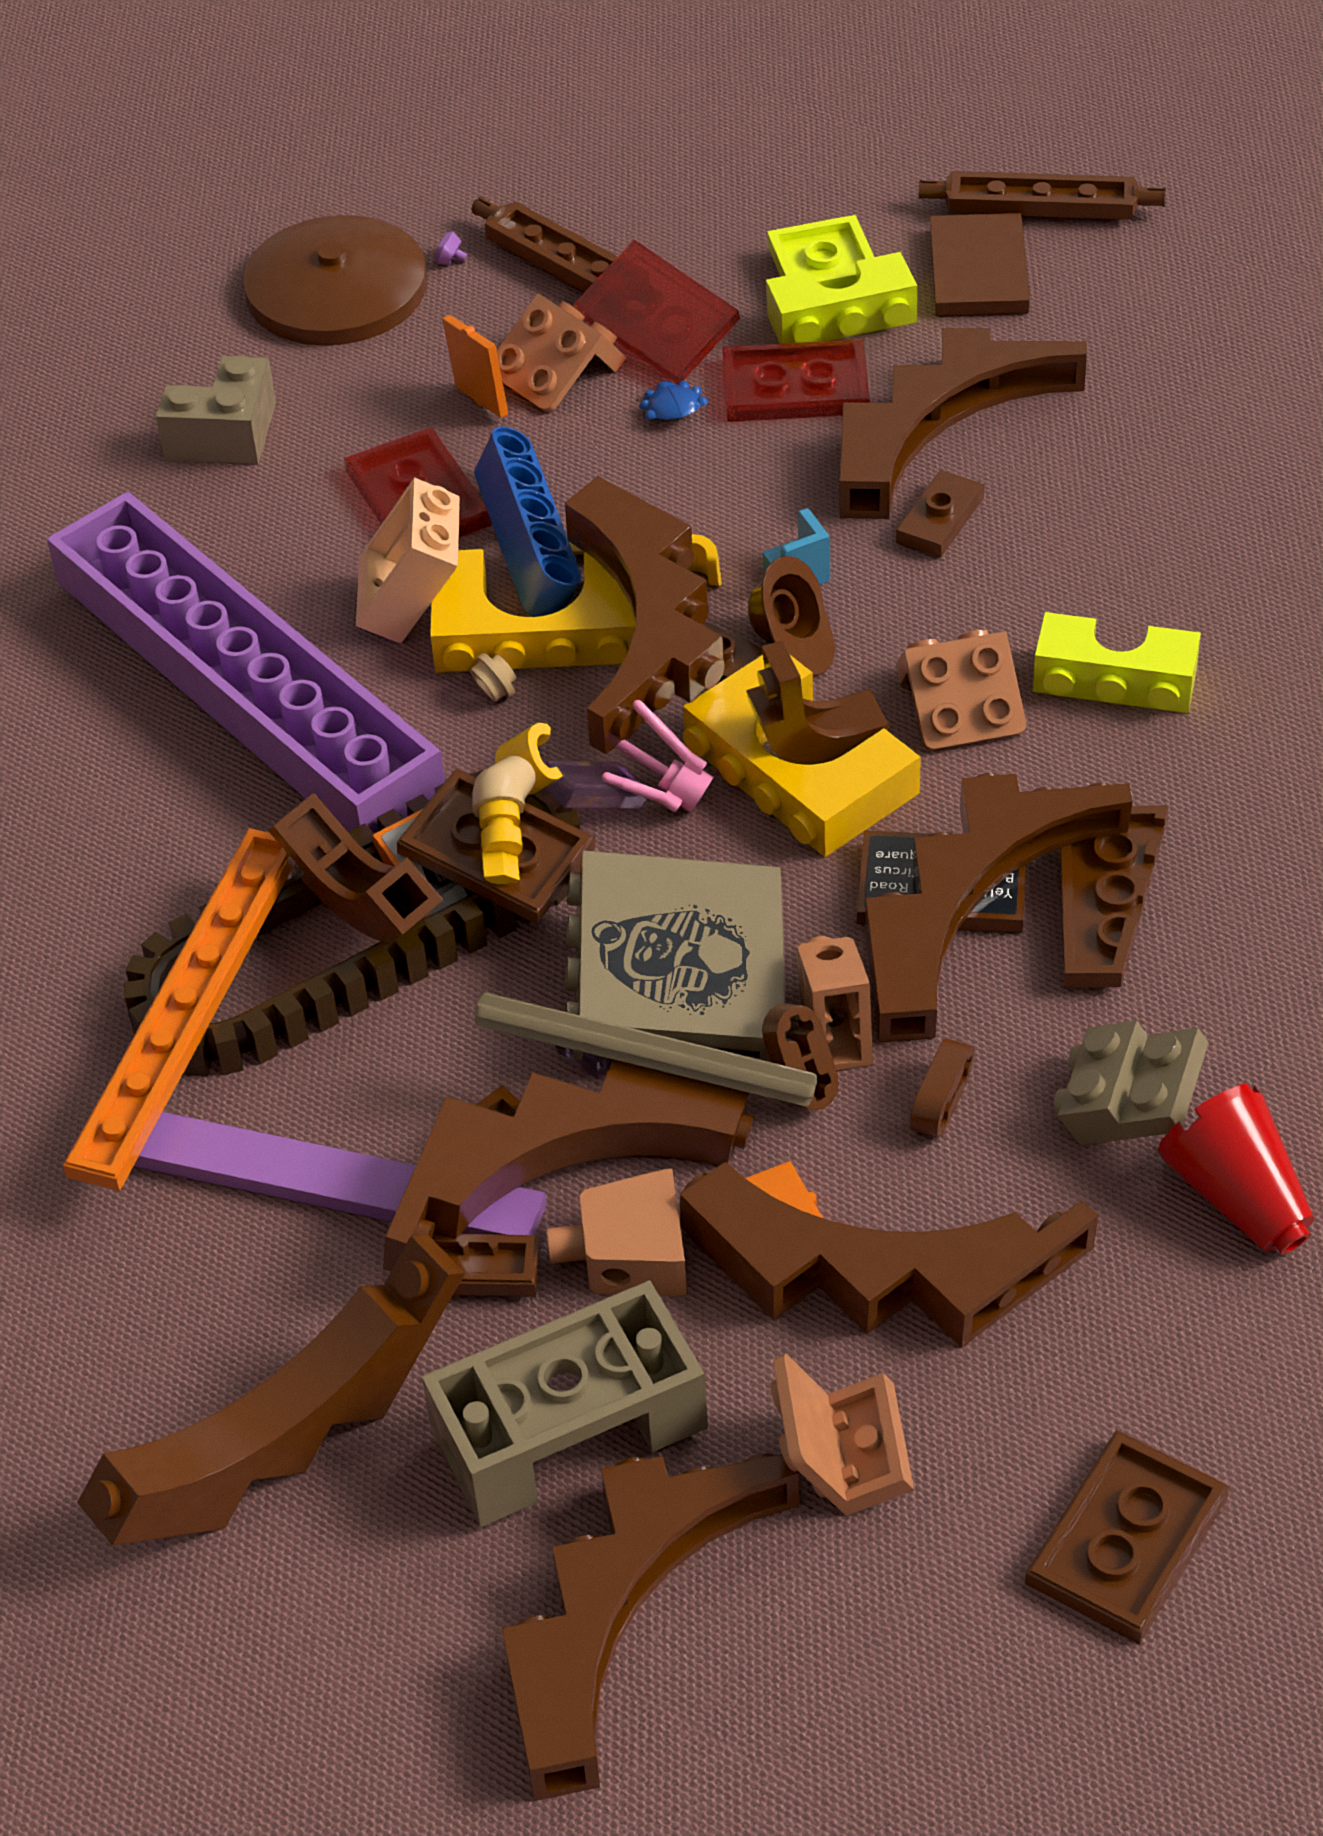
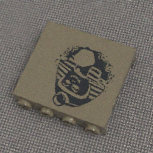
M583 850L579 873L569 872L567 885V905L576 906V915L568 914L566 948H576L575 958L568 957L566 963L565 991L575 992V1001L566 1002L565 1012L710 1048L754 1051L755 1059L771 1062L763 1040V1021L769 1010L778 1004L785 1003L781 867ZM574 1050L573 1059L582 1060L583 1052Z

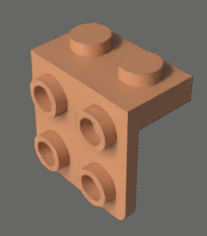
M537 293L497 349L503 384L545 412H552L557 408L592 358L616 373L627 357L613 345L617 337L604 326L594 321L590 327L583 322L585 316L570 304L562 301L558 306Z
M976 630L958 636V640L938 643L937 639H926L911 643L907 646L908 649H904L896 663L900 684L910 682L921 738L926 749L936 751L1020 735L1025 730L1026 719L1006 631L989 634L988 630Z
M785 1354L773 1360L776 1380L771 1382L770 1389L775 1406L783 1419L785 1434L779 1438L783 1458L792 1471H799L812 1483L819 1497H827L840 1511L848 1516L914 1491L894 1383L884 1373L827 1394L789 1355Z

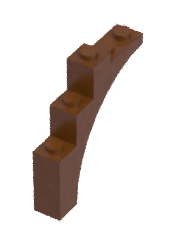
M942 328L941 365H893L892 403H843L840 518L889 519L893 495L906 467L932 439L949 426L977 411L1009 400L1034 395L1084 391L1087 341H990V328Z
M597 476L565 502L567 539L570 543L593 557L617 581L632 607L636 622L626 658L611 683L587 707L590 746L606 755L622 740L629 739L635 733L638 726L645 721L633 708L635 700L642 701L652 713L657 709L664 708L674 694L691 703L707 688L710 689L719 682L724 674L725 664L723 661L722 635L703 626L709 613L707 580L689 571L694 557L691 525Z
M984 773L976 777L962 778L960 816L963 833L937 832L929 836L914 837L913 874L916 894L905 895L900 892H890L879 897L866 898L865 933L879 1042L936 1037L937 986L942 963L959 927L978 902L1010 873L1043 854L1084 839L1128 832L1133 803L1130 783L1111 785L1100 782L1087 787L1062 789L1040 787L1033 791L1019 792L1017 774L998 775Z
M758 1454L744 1462L716 1468L709 1466L694 1467L681 1475L668 1477L663 1456L649 1459L633 1457L622 1460L614 1466L601 1468L604 1502L612 1535L602 1537L584 1535L570 1540L567 1544L552 1547L556 1580L564 1615L552 1618L541 1615L523 1619L517 1625L502 1628L506 1658L535 1801L600 1788L595 1740L601 1690L616 1646L642 1603L672 1570L709 1542L752 1520L799 1507L798 1471H792L788 1467L782 1454Z

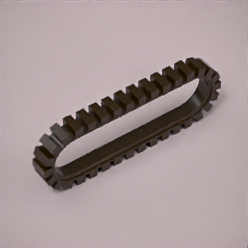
M482 771L470 773L469 775L477 778ZM443 784L434 788L435 794ZM550 784L532 795L528 794L524 802L580 829L577 810L572 809V800L561 788L552 792ZM421 794L406 802L407 815L409 816L423 809L429 800ZM392 809L377 817L378 829L380 831L403 818L395 809ZM365 823L348 831L365 851L383 863L370 837L374 833ZM296 863L291 871L292 878L286 880L256 937L323 903L300 879L304 872ZM567 886L555 900V905H558L567 897ZM473 893L417 922L394 942L380 941L238 1016L218 1023H210L186 1067L187 1075L208 1077L213 1060L220 1061L223 1076L244 1071L240 1054L249 1051L261 1065L278 1056L275 1042L276 1037L281 1036L290 1049L309 1039L306 1027L308 1020L311 1019L320 1032L339 1023L337 1005L341 1004L351 1017L369 1008L366 992L369 988L382 1001L399 992L396 974L401 973L409 984L412 985L429 976L426 962L428 957L441 970L458 961L457 942H460L467 952L471 954L487 945L486 927H489L499 939L515 931V915L512 911ZM207 903L199 907L200 915ZM187 913L168 922L172 935L171 941L154 932L141 944L144 957L133 955L127 966L126 975L128 982L123 983L124 997L132 1029L135 1033L195 926V923ZM523 918L527 923H530V922H531V921H529V920Z

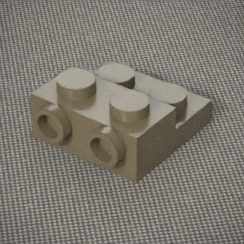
M1137 1020L1087 1028L1082 1044L1075 1045L1070 1050L1069 1064L1072 1074L1067 1088L1059 1089L1055 1094L1054 1108L1056 1115L1079 1145L1167 1134L1176 1123L1180 1122L1182 1126L1184 1124L1209 1042L1199 1028L1147 1035Z

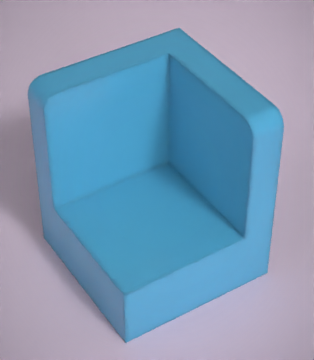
M809 508L798 511V539L763 551V567L766 570L773 560L784 556L799 558L810 567L818 579V583L822 584L830 581V536Z

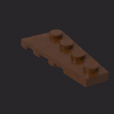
M1169 805L1132 806L1128 832L1084 839L1060 848L1064 988L1122 986L1167 825Z

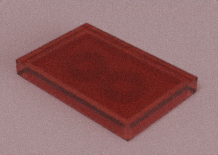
M635 239L573 304V307L585 316L586 321L590 324L596 321L617 337L616 342L677 384L688 377L741 319L738 309Z
M863 339L722 347L727 422L843 416V403H870Z
M432 427L344 458L347 474L380 524L386 519L411 481L417 478L431 485L443 487L447 491L460 496L459 537L492 526L484 501Z

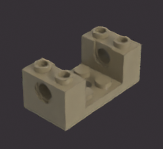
M650 1280L421 1376L431 1431L480 1527L538 1503L533 1462L636 1418V1425L652 1453L708 1429L705 1373ZM560 1373H570L580 1379L579 1384L568 1391H556L547 1385L553 1376Z

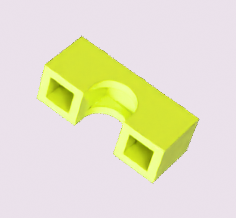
M901 252L856 261V283L847 288L832 289L824 287L815 280L811 270L766 280L767 317L782 350L917 323V284Z
M1045 612L1035 653L1033 692L1189 713L1197 671L1200 632L1148 626L1146 639L1141 646L1130 651L1120 652L1109 650L1097 642L1095 638L1097 619Z

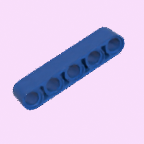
M502 426L497 427L492 431L477 462L474 475L522 607L532 617L553 614L567 607L582 579L581 572L529 438L516 429Z

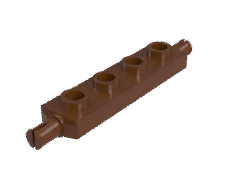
M952 171L947 177V181L919 180V199H946L949 213L952 214L1021 213L1022 217L1041 216L1059 219L1100 218L1103 220H1132V215L1137 210V206L1165 207L1166 187H1138L1136 179L1129 176Z
M481 196L478 197L479 200L475 199L471 211L474 215L486 220V238L618 311L631 302H637L653 313H656L657 309L660 310L665 299L664 295L650 289L649 273L518 202L497 206Z

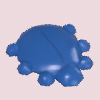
M662 381L656 385V391L647 390L644 393V398L648 400L641 401L639 407L647 409L645 419L670 420L692 414L699 407L707 405L709 401L706 397L699 396L702 390L698 386L689 389L690 385L686 381H681L678 385H674L671 381Z

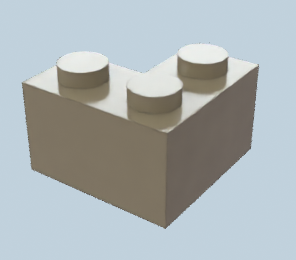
M244 355L222 356L213 387L166 385L156 414L165 461L259 465L276 404L269 358L248 357Z

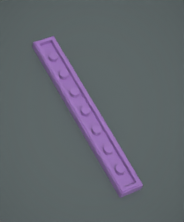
M162 1112L134 1167L392 1222L416 1165ZM517 1187L478 1215L461 1234L535 1235L547 1205L546 1194L542 1191Z

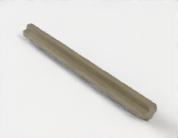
M483 993L476 1006L475 1024L480 1027L801 1106H809L813 1100L817 1076L812 1072L490 993Z

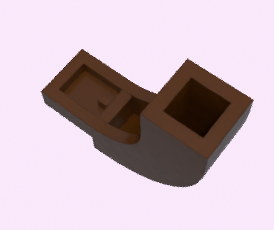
M783 641L762 646L764 669L757 671L759 686L746 690L752 710L770 746L783 760L802 765L826 763L843 756L882 729H886L889 732V724L870 689L829 701L804 699L801 676Z
M315 793L306 798L269 830L271 835L304 872L300 879L342 920L375 940L394 942L443 901V898L408 857L397 866H390L380 862L365 851Z

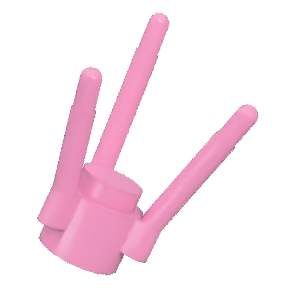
M635 700L633 702L635 711L685 763L683 764L674 759L670 767H667L633 744L622 740L615 748L661 776L662 779L658 786L667 792L608 772L602 774V781L661 803L673 812H676L680 806L691 813L714 778L703 771L707 762L693 754L642 701Z

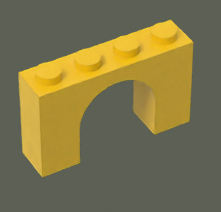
M483 549L458 550V567L431 602L430 637L435 673L470 671L477 664L476 658L482 653L487 654L490 658L498 654L507 662L511 669L622 664L628 654L636 627L632 607L617 581L593 557L585 552L584 586L581 593L569 606L553 614L540 617H520L505 613L492 605L487 599V577Z
M763 655L705 691L691 703L688 702L683 706V740L687 748L693 754L703 757L718 769L726 782L732 786L737 785L752 797L764 813L774 815L786 825L799 842L809 844L823 857H827L864 832V830H867L920 794L921 757L886 729L877 732L843 756L826 763L814 765L794 764L770 754L763 747L767 738L752 710L746 690L759 686L757 671L764 669ZM790 655L801 676L803 698L813 701V672Z

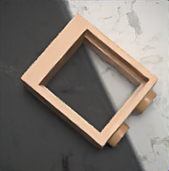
M417 478L411 481L359 556L357 627L398 643L403 642L458 567L460 496L447 491L443 487L431 485Z

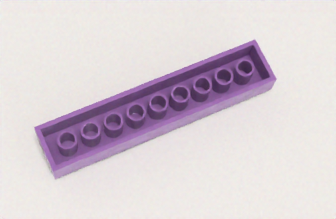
M129 491L47 538L58 584L305 799L315 793L347 832L364 823L373 833L378 832L377 817L392 809H395L403 819L408 816L406 802L421 794L430 801L435 795L434 788L445 782L441 750Z

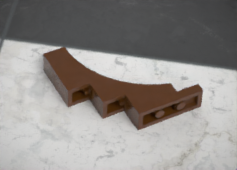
M612 1059L599 1093L532 1072L514 1117L446 1096L386 1234L383 1269L392 1271L410 1236L429 1235L432 1238L435 1231L457 1238L478 1215L501 1197L522 1184L570 1165L602 1158L635 1155L668 1156L700 1161L715 1166H720L724 1162L728 1163L734 1147L745 1149L755 1116L745 1113L749 1093Z
M724 1162L708 1174L701 1173L695 1176L685 1186L683 1192L680 1193V1227L773 1320L820 1287L867 1334L913 1301L961 1348L1094 1249L1099 1216L1081 1200L1065 1213L1058 1211L1050 1215L1041 1224L1037 1232L1016 1212L987 1222L955 1229L911 1232L860 1228L815 1216L780 1201L749 1182L727 1162Z
M429 1235L410 1236L384 1285L361 1286L333 1320L293 1359L267 1380L215 1414L183 1430L139 1446L103 1453L77 1502L78 1505L112 1546L226 1528L252 1480L306 1473L332 1425L385 1417L465 1273Z

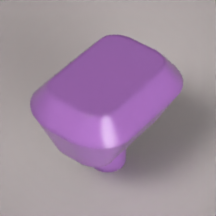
M454 231L446 233L434 255L437 265H450L453 258L462 262L465 261L468 254L459 250L462 241Z

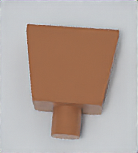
M817 936L810 939L807 943H802L797 947L800 1005L809 1007L817 1014L836 1071L873 1065L870 983L854 939L849 937L831 939L827 936ZM830 1008L841 1010L845 1014L846 1019L841 1025L830 1027L829 1022H833L829 1011Z
M672 1168L584 1189L579 1194L582 1224L547 1228L550 1263L586 1260L589 1289L596 1294H618L650 1280L659 1296L687 1295L685 1259Z

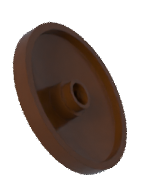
M336 215L314 218L294 224L265 240L254 251L246 264L243 285L250 313L261 326L271 333L303 344L342 345L378 336L406 320L416 310L424 297L427 287V273L424 255L420 246L402 229L375 218Z

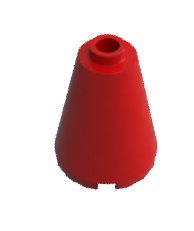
M1240 1084L1208 1099L1194 1109L1199 1118L1186 1131L1181 1123L1178 1122L1160 1141L1157 1151L1164 1162L1264 1252H1271L1277 1249L1281 1255H1285L1300 1247L1310 1238L1311 1233L1307 1228L1313 1223L1314 1216L1266 1100L1255 1085L1251 1089L1249 1084Z

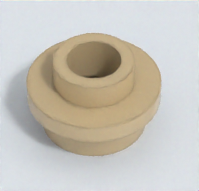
M485 653L480 654L476 658L477 664L470 669L475 682L494 702L503 696L510 698L515 694V689L511 683L517 679L511 667L498 654L493 658H490Z

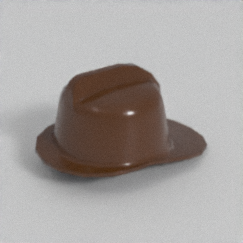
M784 556L773 560L766 568L762 581L756 585L750 594L748 617L751 626L756 634L769 644L782 640L788 653L813 672V676L824 673L833 663L835 644L818 579L810 567L799 558Z

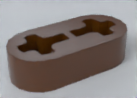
M789 1003L774 1006L768 1011L762 1026L763 1040L771 1063L812 1072L817 1076L815 1092L810 1105L790 1104L811 1110L823 1109L832 1103L835 1098L839 1081L821 1022L817 1014L809 1007ZM790 1020H795L799 1023V1028L792 1032L793 1040L785 1039L784 1032L791 1028Z
M949 1038L942 1040L916 1095L910 1117L911 1130L936 1138H940L943 1135L968 1081L974 1060V1046Z

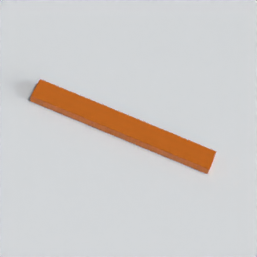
M248 828L63 1164L66 1178L120 1191L295 865V861L271 833Z

